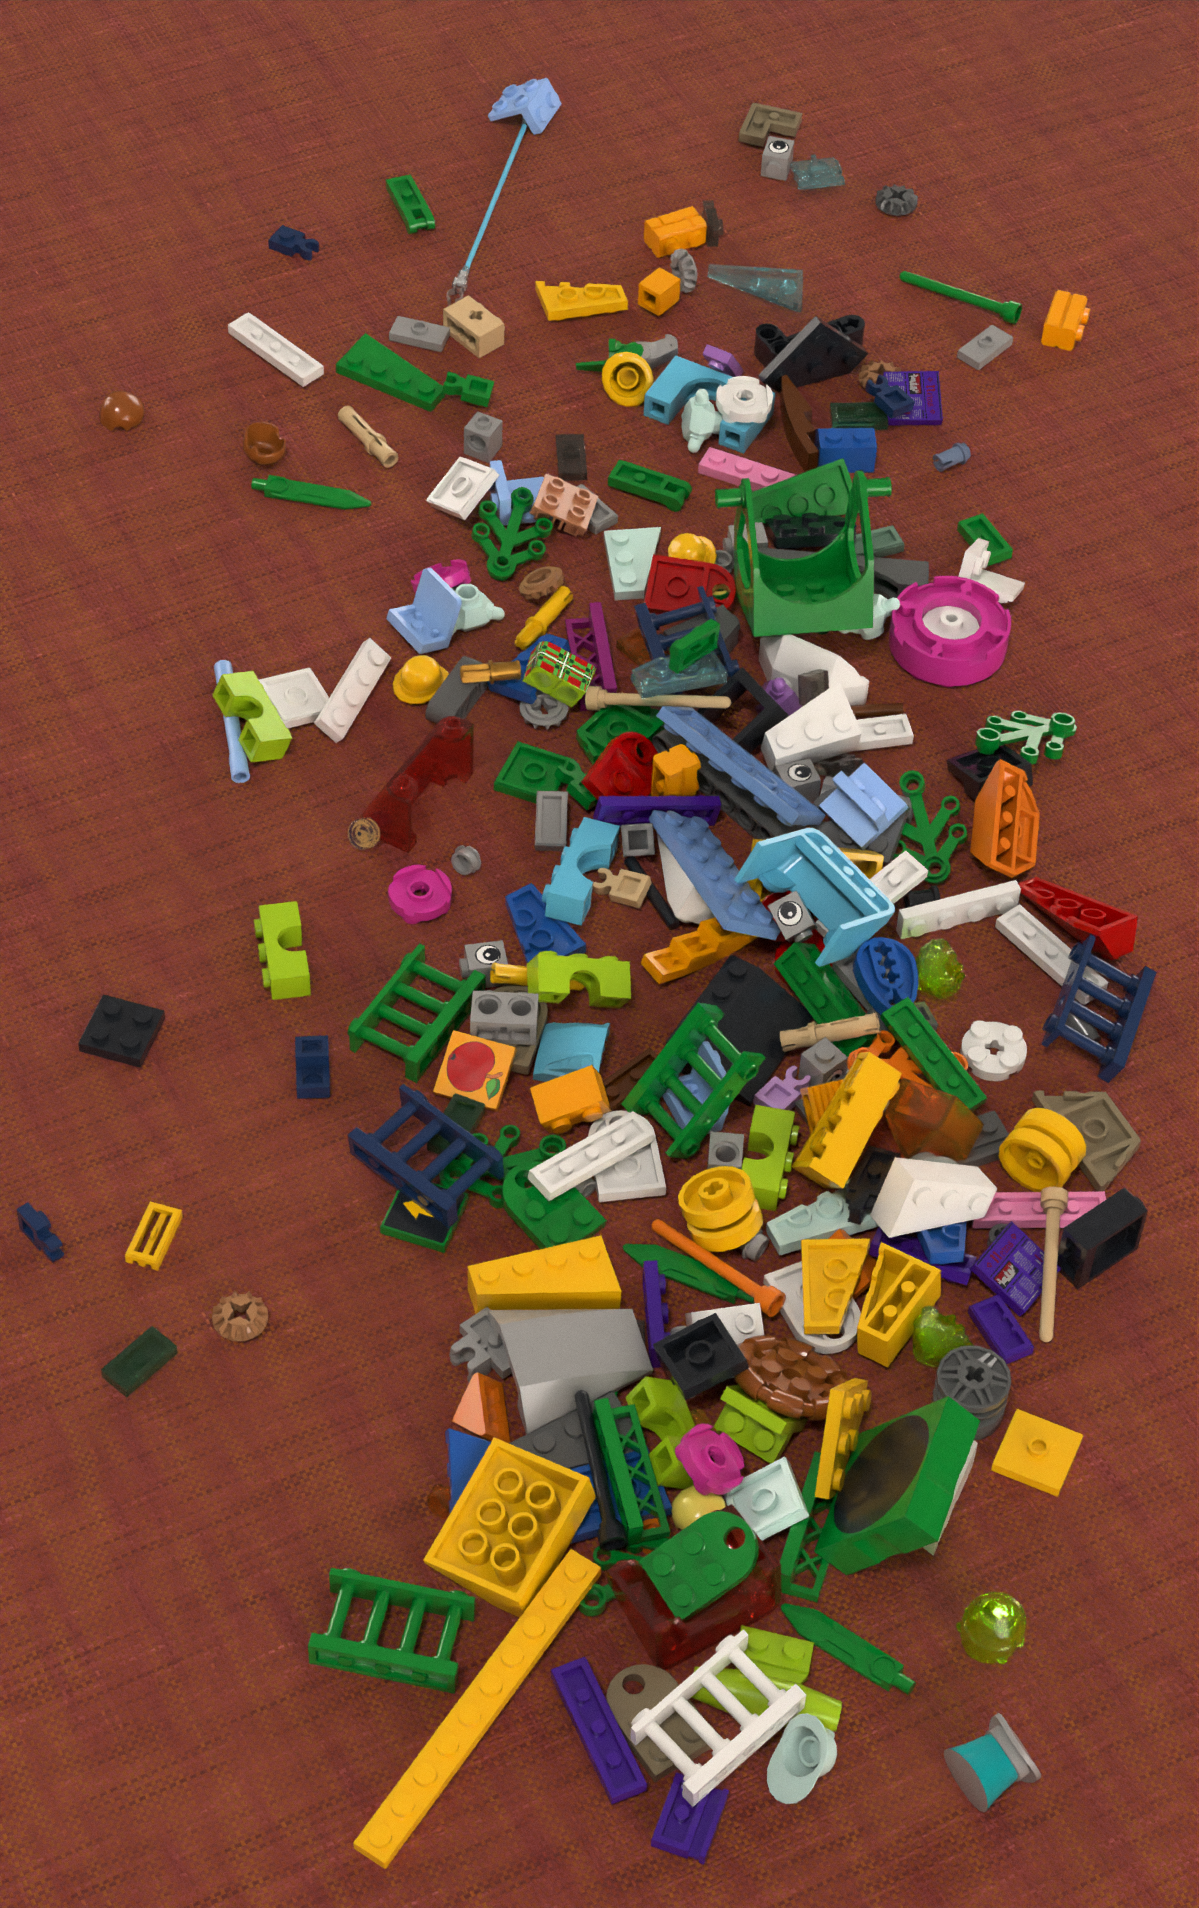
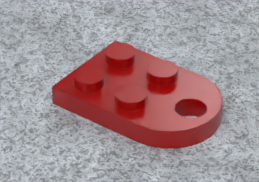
M653 554L644 603L646 602L649 613L662 614L699 603L697 587L703 586L707 597L713 596V592L717 589L728 591L729 596L726 599L719 600L714 596L713 599L716 607L724 605L730 611L735 602L736 585L731 574L717 564Z
M625 732L608 743L581 783L597 800L599 796H648L652 785L653 756L658 754L651 741L642 734ZM636 747L641 749L643 759L638 756Z

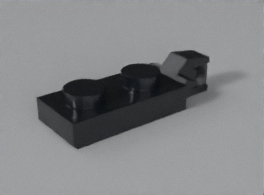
M868 1146L847 1187L845 1203L849 1204L848 1222L861 1225L866 1217L867 1210L873 1209L895 1157L901 1158L900 1153Z

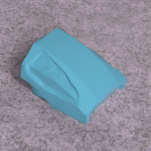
M547 1023L542 1033L536 1057L533 1080L547 1082L590 1065L599 1073L602 1053L605 1050V1041H607V1036H609L610 1023L604 1025L591 1023Z

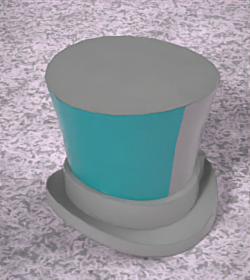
M1000 1713L991 1718L989 1730L986 1731L984 1736L944 1751V1758L953 1778L969 1801L981 1812H986L994 1801L1014 1782L1033 1783L1041 1778L1039 1769Z

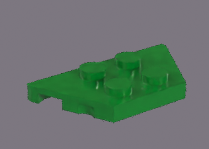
M607 705L606 708H601L600 711H597L576 731V740L592 765H594L613 738L625 732H637L652 742L653 736L665 730V723L657 717L660 710L652 709L651 706ZM636 747L637 754L639 755L642 751Z

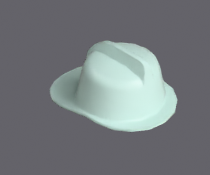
M808 1713L799 1714L789 1721L767 1768L769 1791L777 1801L785 1804L797 1803L804 1799L814 1787L818 1777L828 1773L836 1762L837 1746L834 1740L835 1733L825 1728L817 1717Z

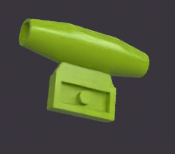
M741 1625L740 1632L744 1629L749 1635L748 1646L744 1651L747 1657L779 1690L785 1689L787 1692L792 1686L797 1684L806 1694L805 1708L797 1715L806 1713L813 1715L821 1721L825 1728L836 1732L842 1701L802 1685L808 1677L814 1642ZM695 1666L693 1673L700 1667ZM737 1667L736 1669L724 1668L716 1675L717 1679L752 1715L756 1713L760 1716L769 1708L767 1705L769 1700ZM702 1687L691 1697L729 1713L705 1687Z

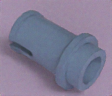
M957 442L953 444L952 448L935 454L933 456L935 468L942 472L958 463L965 464L971 457L969 447L965 443Z

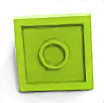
M732 1385L726 1387L720 1398L726 1404L713 1429L719 1433L725 1432L734 1442L771 1464L780 1459L792 1434L802 1431L808 1418L801 1416L799 1419L774 1412L768 1409L767 1404L759 1399L755 1401L748 1396L739 1385Z

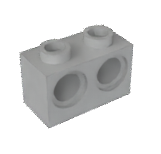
M491 990L473 991L470 1035L502 1044L536 1045L539 994L495 992Z

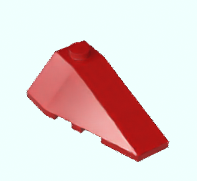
M1038 877L1018 883L1021 888L1020 893L1078 941L1082 943L1090 934L1095 936L1096 939L1092 950L1101 953V957L1115 960L1119 959L1120 956L1133 952L1138 921L1137 915Z

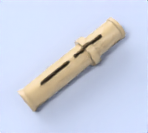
M347 405L341 408L338 412V419L365 445V450L370 455L376 456L386 468L395 465L398 461V453L386 443V438L382 434L376 433L351 406Z
M876 1012L817 1025L815 1022L808 1023L807 1027L780 1031V1042L783 1051L787 1052L813 1046L825 1037L830 1042L864 1035L881 1033L880 1022Z

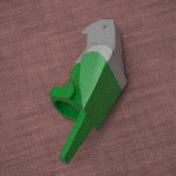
M665 334V338L655 342L635 341L622 344L616 339H609V358L621 352L635 353L645 359L652 370L672 360L675 355L678 356V342L674 336ZM607 360L576 363V370L602 372Z

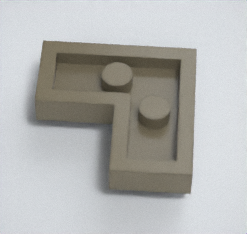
M752 103L739 132L738 141L763 147L770 131L795 137L802 122L803 113Z

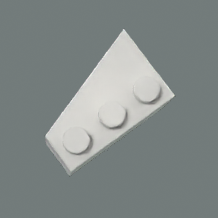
M840 681L765 732L761 751L768 768L773 773H775V766L808 758L814 763L857 750L862 732Z
M895 1157L870 1216L889 1238L985 1217L997 1187L976 1166Z

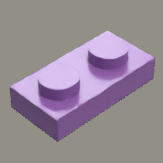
M708 344L706 345L703 356L709 362V367L732 377L742 375L744 370L731 353Z

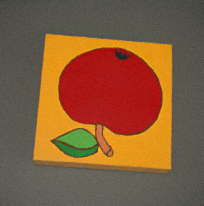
M453 1030L433 1090L434 1095L497 1112L517 1052L516 1047Z

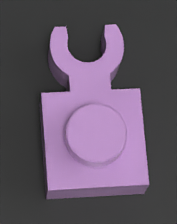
M795 1065L787 1069L783 1081L774 1076L754 1095L753 1103L755 1105L790 1111L795 1107V1102L800 1100V1089L810 1086L811 1076L806 1075L802 1080H796L794 1078L797 1075V1067Z

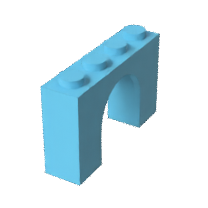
M675 355L645 393L644 416L669 425L689 399L696 396L697 390H707L709 400L716 401L718 387L726 385L728 379L732 378V376ZM772 392V409L768 413L765 422L728 423L722 420L719 431V445L744 454L773 415L775 393Z

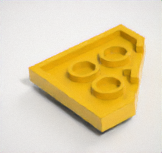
M853 1378L830 1389L815 1497L830 1499L835 1496L837 1491H841L843 1488L845 1468L851 1451H855L857 1446L858 1429L863 1413L869 1410L872 1393L871 1390H867L868 1380Z

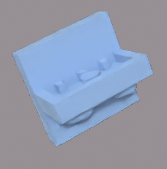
M865 763L849 777L840 771L832 779L837 789L819 805L821 810L862 850H865L908 809L907 804Z

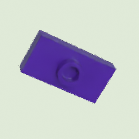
M999 1294L969 1306V1316L992 1351L1003 1358L1006 1364L1033 1354V1344Z

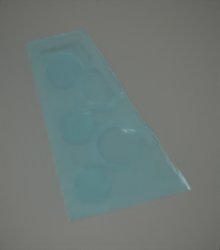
M713 650L679 674L669 669V656L667 658L658 657L632 669L630 678L643 699L724 684L727 682L728 673Z

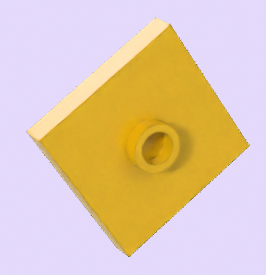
M1016 1409L992 1463L991 1471L1058 1497L1082 1442L1083 1434Z

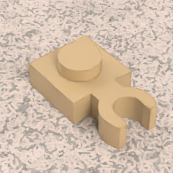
M599 868V877L606 880L603 883L593 882V891L599 895L609 893V897L613 902L640 908L652 882L648 875L621 869L618 876H615L609 869Z

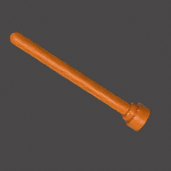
M656 1219L652 1222L651 1228L655 1233L753 1297L754 1303H760L761 1312L769 1317H773L781 1310L786 1299L785 1293L774 1286H760L662 1220Z

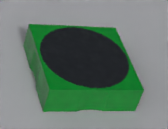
M947 1396L859 1433L856 1449L851 1452L845 1468L843 1488L835 1494L814 1552L845 1575H849L876 1565L893 1555L905 1554L937 1542L953 1500L957 1480L966 1463L980 1420Z

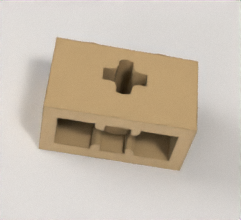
M469 295L443 309V326L450 327V336L476 357L481 358L504 345L505 326L502 320L494 316L481 303L476 302Z

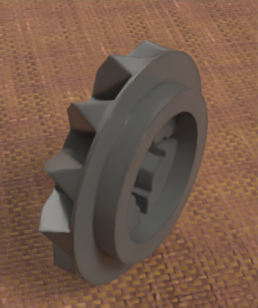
M893 184L892 187L883 186L882 190L877 191L875 203L881 211L890 215L901 216L909 214L916 209L918 196L914 194L913 189H906L905 185L899 187Z

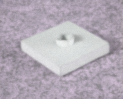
M460 456L426 501L433 508L465 520L500 475L495 469Z
M311 668L259 680L264 686L265 692L272 704L276 707L286 728L315 722L329 699V696Z

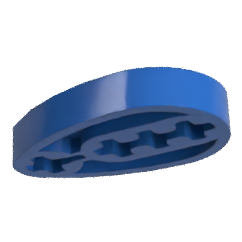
M878 937L864 942L854 959L853 973L859 988L870 1005L881 1015L884 1011L894 1006L891 1005L892 1001L894 1004H897L909 997L914 1003L918 990V970L915 958L910 950L900 942L890 938ZM882 955H883V956H886L885 959H884L883 965H880L881 960H882ZM886 969H890L887 974V979L883 978L886 973Z

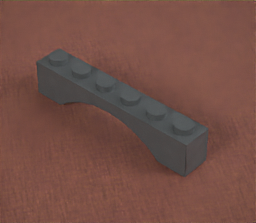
M757 547L758 551L763 554L782 559L801 558L816 553ZM856 556L862 575L865 570L864 556ZM874 557V593L880 594L887 599L897 598L905 588L915 582L918 583V587L928 584L929 562Z

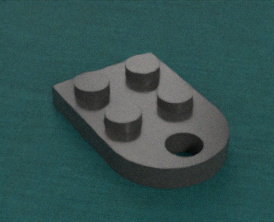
M837 788L822 793L813 804L821 810L819 805ZM907 805L908 809L865 849L883 855L884 865H888L893 860L910 811L909 805ZM832 820L821 822L820 825H810V828L825 834L837 847L862 850Z

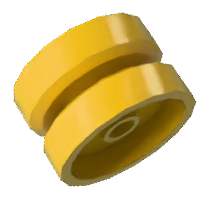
M1034 1108L1029 1109L1021 1117L1014 1130L1000 1145L999 1158L1003 1168L1015 1181L1033 1192H1041L1046 1187L1062 1188L1071 1176V1172L1085 1157L1087 1146L1083 1135L1064 1116L1049 1109Z
M719 1166L704 1170L690 1178L683 1185L678 1195L679 1206L683 1217L687 1221V1228L692 1241L707 1251L723 1252L738 1248L749 1242L759 1232L763 1224L762 1211L758 1200L755 1198L750 1177L744 1170L736 1167Z

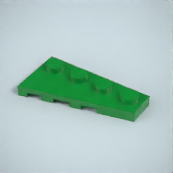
M844 458L752 491L755 523H765V519L773 518L778 514H785L790 517H802L804 513H816L819 516L846 514L852 481Z

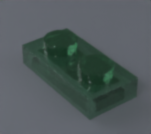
M874 402L830 403L831 428L888 429V415Z
M455 1093L444 1114L470 1134H473L485 1113V1104ZM437 1133L427 1143V1150L440 1154L451 1143ZM462 1152L455 1159H459Z
M151 1326L101 1369L102 1378L127 1398L178 1354L177 1345L155 1327Z

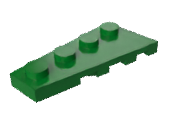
M366 333L336 363V373L429 412H432L446 396V394L442 393L443 386Z

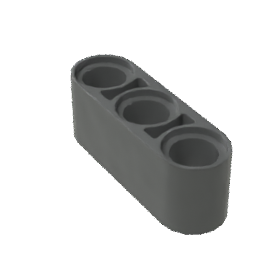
M463 656L429 701L425 714L427 720L452 730H456L488 687L487 682L462 683L460 679V666L483 664V662L467 656Z

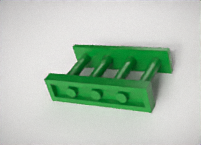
M419 943L412 953H407L404 956L400 968L359 1018H354L350 1023L347 1032L349 1035L350 1051L356 1053L364 1041L367 1040L403 1058L405 1078L417 1083L448 1044L453 1030L458 1031L470 1016L473 991H485L486 975L474 970L467 980L463 979L462 981L425 964V946ZM417 975H420L455 992V995L450 1001L443 1003L409 985ZM400 997H403L438 1014V1017L433 1023L426 1025L392 1007ZM384 1018L421 1036L415 1046H407L374 1029Z
M697 1003L621 1103L629 1113L633 1111L637 1114L645 1115L650 1113L675 1140L665 1152L672 1158L688 1159L699 1150L701 1141L745 1084L757 1075L759 1066L766 1058L762 1053L743 1051L741 1054L717 1028L718 1022L724 1016V1013L717 1005ZM707 1037L733 1064L722 1079L698 1054V1048ZM687 1063L713 1089L703 1104L678 1079L679 1073ZM668 1088L694 1115L684 1129L659 1104L660 1098Z
M331 1568L329 1573L330 1592L337 1593L338 1595L327 1632L324 1634L311 1633L308 1644L309 1664L455 1694L458 1683V1663L452 1662L450 1657L460 1620L474 1622L476 1597L469 1596L458 1590L447 1592L365 1575L351 1568H344L342 1570ZM352 1597L374 1601L363 1640L359 1642L341 1638ZM388 1604L410 1609L400 1646L395 1650L377 1645ZM424 1612L446 1616L437 1652L433 1657L414 1653Z

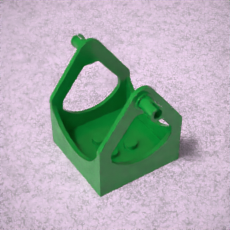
M862 470L855 471L846 510L845 525L839 535L822 550L809 556L795 559L775 558L758 551L752 490L749 478H742L739 488L715 489L717 509L737 507L734 521L736 595L754 637L873 628L874 555L868 497H890L892 493L890 477L867 479ZM858 510L865 559V570L862 575L858 567L854 545V526ZM745 520H746V529H747V539H748V542H747L746 539L743 537V531H744V526H745Z

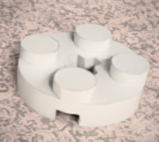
M737 376L728 379L726 385L718 387L716 394V406L722 414V419L728 423L765 422L768 413L772 409L773 393L771 388L767 384L766 388L760 385V380L754 377Z
M975 1021L962 1039L960 1054L966 1058L968 1066L972 1068V1073L975 1076L988 1081H1003L1009 1079L1010 1074L1016 1071L1018 1073L1022 1070L1025 1064L1027 1045L1022 1038L1023 1033L1021 1029L1017 1026H1009L1000 1022ZM987 1048H997L1000 1051L997 1052V1055H992Z

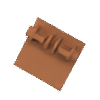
M546 473L529 514L534 515V519L537 520L539 518L549 519L552 516V524H554L556 519L561 520L558 526L559 530H561L565 522L566 525L563 531L575 537L577 535L583 537L599 496L592 494L586 489L567 483L559 477Z

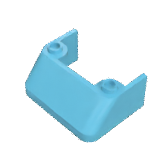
M805 828L757 842L734 879L740 884L758 878L770 892L797 891L800 894L806 907L829 930L823 938L825 948L815 962L819 967L850 957L864 942L881 929L895 912L893 903L825 834L814 828Z

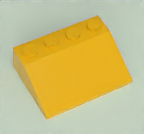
M494 1437L425 1556L424 1563L493 1606L521 1617L557 1568L596 1497L590 1478Z

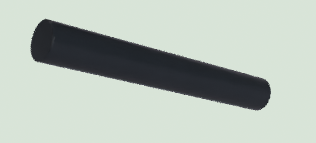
M630 856L624 861L629 871L647 875L634 856ZM652 882L646 896L670 930L678 928L680 921L675 917L673 911Z

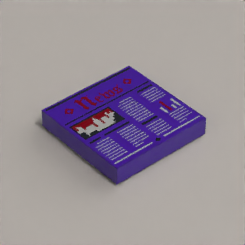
M939 371L883 372V376L887 378L890 387L898 385L915 401L913 410L891 419L885 413L886 426L942 425Z
M1011 1221L969 1269L996 1295L999 1294L1003 1301L1018 1316H1021L1042 1293L1044 1251ZM1057 1265L1058 1273L1061 1270V1268Z

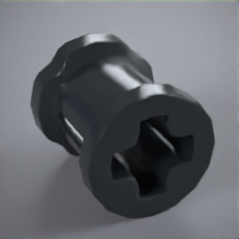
M934 885L926 890H910L903 896L904 908L940 900L939 889Z

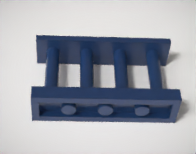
M703 586L697 587L699 603L658 615L655 612L650 614L646 602L634 606L638 626L663 694L680 695L683 694V690L724 678L729 680L740 669L737 659L731 660L722 634L719 631L717 648L695 663L720 656L723 664L722 667L681 679L678 676L674 678L672 676L674 671L669 669L670 655L665 656L664 652L668 651L667 648L671 647L675 640L681 639L695 627L663 636V634L657 635L656 631L660 630V626L704 614L706 621L711 618L716 621L714 616L717 613L713 596L707 597Z
M1090 934L1082 943L1077 942L1069 953L1068 959L1071 960L1053 1013L1048 1016L1042 1030L1046 1033L1041 1045L1048 1047L1058 1036L1063 1037L1099 1058L1098 1062L1101 1063V1067L1097 1077L1109 1083L1125 1067L1157 972L1145 966L1137 975L1126 974L1091 953L1096 937ZM1086 965L1123 986V991L1126 992L1125 997L1121 999L1084 978L1083 973ZM1077 990L1083 991L1114 1009L1115 1014L1118 1015L1117 1020L1113 1023L1076 1002L1074 998ZM1069 1013L1106 1033L1107 1038L1110 1039L1109 1044L1105 1047L1066 1025Z
M402 1084L399 1087L402 1107L373 1134H366L356 1127L347 1135L350 1154L449 1229L458 1220L456 1199L486 1171L499 1180L504 1177L503 1157L494 1146H486L430 1104L420 1091H413L405 1084ZM412 1115L426 1124L398 1152L393 1151L391 1153L382 1146V1143ZM437 1133L451 1143L422 1171H415L406 1163ZM461 1152L476 1162L447 1190H440L431 1183Z

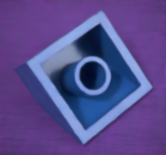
M874 428L815 429L814 445L819 450L817 467L844 458L849 473H855L857 470H862L864 473H874L877 452Z

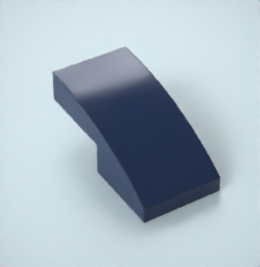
M328 1035L295 1037L297 1099L330 1097Z

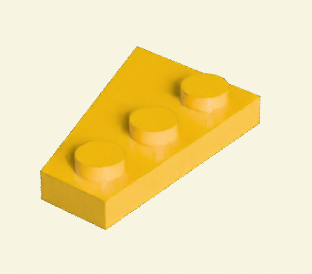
M535 281V290L548 321H560L566 318L588 317L594 314L628 310V300L621 285L588 283L584 288L571 287L569 282H560L559 286H545V281Z
M801 1239L804 1334L840 1333L870 1248V1239Z

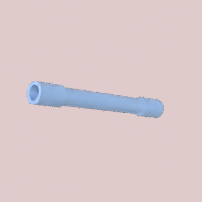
M220 660L215 663L216 684H218L222 674L233 673L231 662ZM223 715L229 750L228 759L231 778L235 783H244L249 780L250 773L247 755L238 741L241 734L239 717H225Z

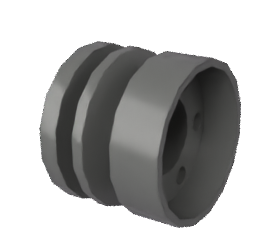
M961 1346L951 1350L940 1361L931 1403L949 1396L980 1420L974 1440L988 1437L1000 1427L1005 1413L1012 1383L1010 1369L1003 1358L990 1349L980 1346Z

